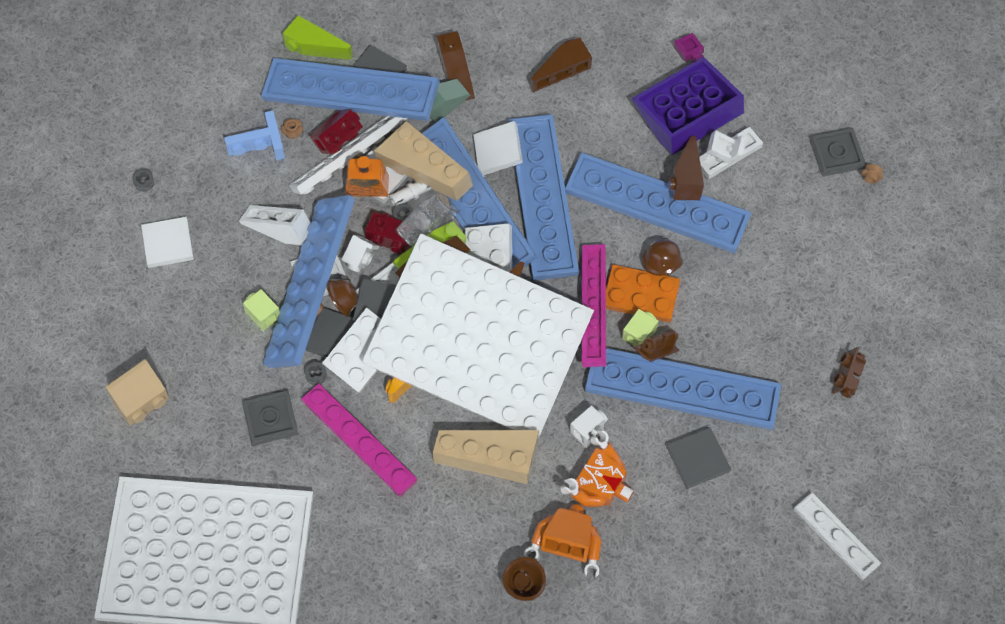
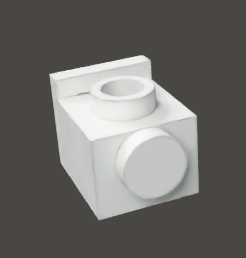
M353 235L342 261L348 263L347 267L349 269L360 272L361 268H365V266L370 264L373 258L372 251L378 250L380 245L362 236Z
M591 405L571 423L570 433L587 449L590 446L591 437L598 438L600 436L597 431H604V423L608 419L601 410H596Z

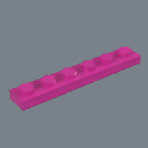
M605 244L582 245V305L594 310L582 337V366L603 367L607 366Z
M320 384L315 386L301 399L399 497L417 482V478Z

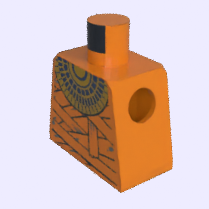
M366 156L349 160L346 173L345 195L388 197L389 174L382 160L369 159Z

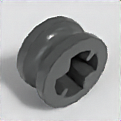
M140 169L133 174L132 179L137 190L144 192L154 186V178L149 170ZM142 177H146L145 183L141 184Z
M404 203L397 205L393 210V218L400 221L407 220L412 223L414 218L412 207ZM405 211V214L407 213V217L402 218V216H400V212Z
M312 362L305 368V376L309 384L318 385L325 382L327 373L322 363ZM320 370L321 376L315 375L312 377L311 371L317 372Z

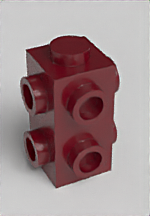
M351 109L339 110L309 136L321 153L332 155L339 152L346 141L354 139L363 126L359 122L360 117L356 112H353Z
M373 212L365 230L366 239L380 245V247L389 248L396 254L406 252L416 244L419 238L417 228L411 222L394 219L385 213Z

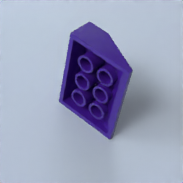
M705 57L632 98L634 105L657 140L671 155L683 150L691 136H696L698 141L744 114V95Z

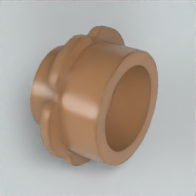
M287 119L281 127L282 133L290 139L299 137L303 132L302 122L298 119Z
M874 164L866 165L865 169L861 172L864 180L872 184L877 183L884 177L882 174L883 169Z

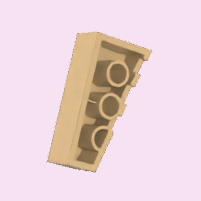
M407 121L374 150L376 158L382 160L385 168L389 167L402 176L411 177L415 182L426 184L432 187V190L456 201L473 186L470 174L466 169Z
M439 430L433 449L434 463L527 484L539 441V430Z

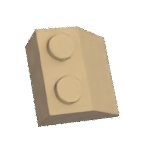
M143 360L105 387L114 407L129 426L143 421L150 411L161 408L166 403V400L169 399L166 389L146 360Z

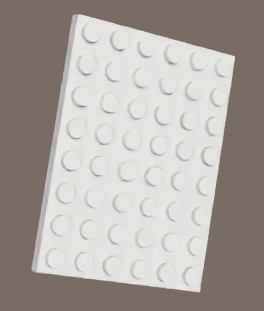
M420 233L363 358L362 364L511 430H539L540 436L594 310Z
M119 477L95 610V620L134 624H297L314 497L313 491Z

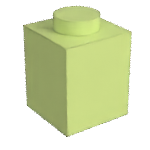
M261 289L257 293L250 294L243 303L245 313L262 331L278 320L280 314L279 307Z
M638 309L623 329L622 339L633 346L640 345L646 338L653 337L657 331L659 321L650 312Z

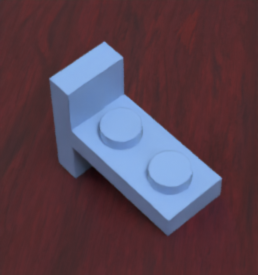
M264 112L267 128L224 137L228 155L239 156L247 151L264 150L268 146H273L276 160L285 159L274 112Z

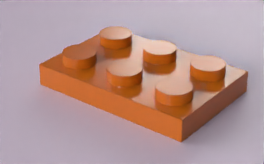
M612 265L606 289V309L635 315L638 309L644 312H650L659 321L671 323L680 279L669 276H656L646 271Z

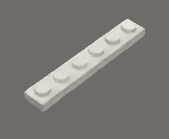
M385 116L344 145L339 152L330 155L289 184L291 190L297 194H308L314 189L315 184L328 180L332 176V172L346 167L349 160L353 157L363 155L367 151V147L381 142L385 138V134L396 131L407 118Z

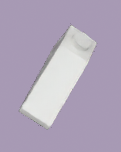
M250 205L239 220L242 225L285 244L303 245L310 224L304 210Z

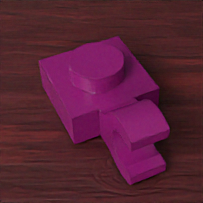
M694 33L674 41V48L685 62L691 59L692 63L704 57L702 55L704 47Z

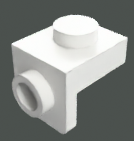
M716 130L711 133L707 153L730 164L743 155L745 151V137L740 136L734 140Z

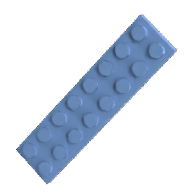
M273 58L261 97L265 101L336 110L351 109L353 112L429 121L440 81L437 77Z
M553 114L509 119V122L515 121L517 124L523 163L515 165L526 240L537 256L530 263L532 279L537 281L579 276Z
M443 117L424 131L422 134L470 174L473 186L458 201L441 194L464 231L465 228L510 224L512 226V269L520 261L525 263V267L537 258L535 252L448 120Z
M582 152L565 188L566 194L734 254H736L751 217V212L704 195H701L700 200H673L672 191L668 189L667 182Z
M350 195L318 200L314 208V214L307 229L306 240L301 246V252L294 267V273L287 288L284 303L280 308V314L273 329L269 347L265 353L263 365L268 368L301 365L355 201Z
M607 348V366L590 367L585 388V392L769 430L774 428L781 383L662 359L650 362L641 355Z

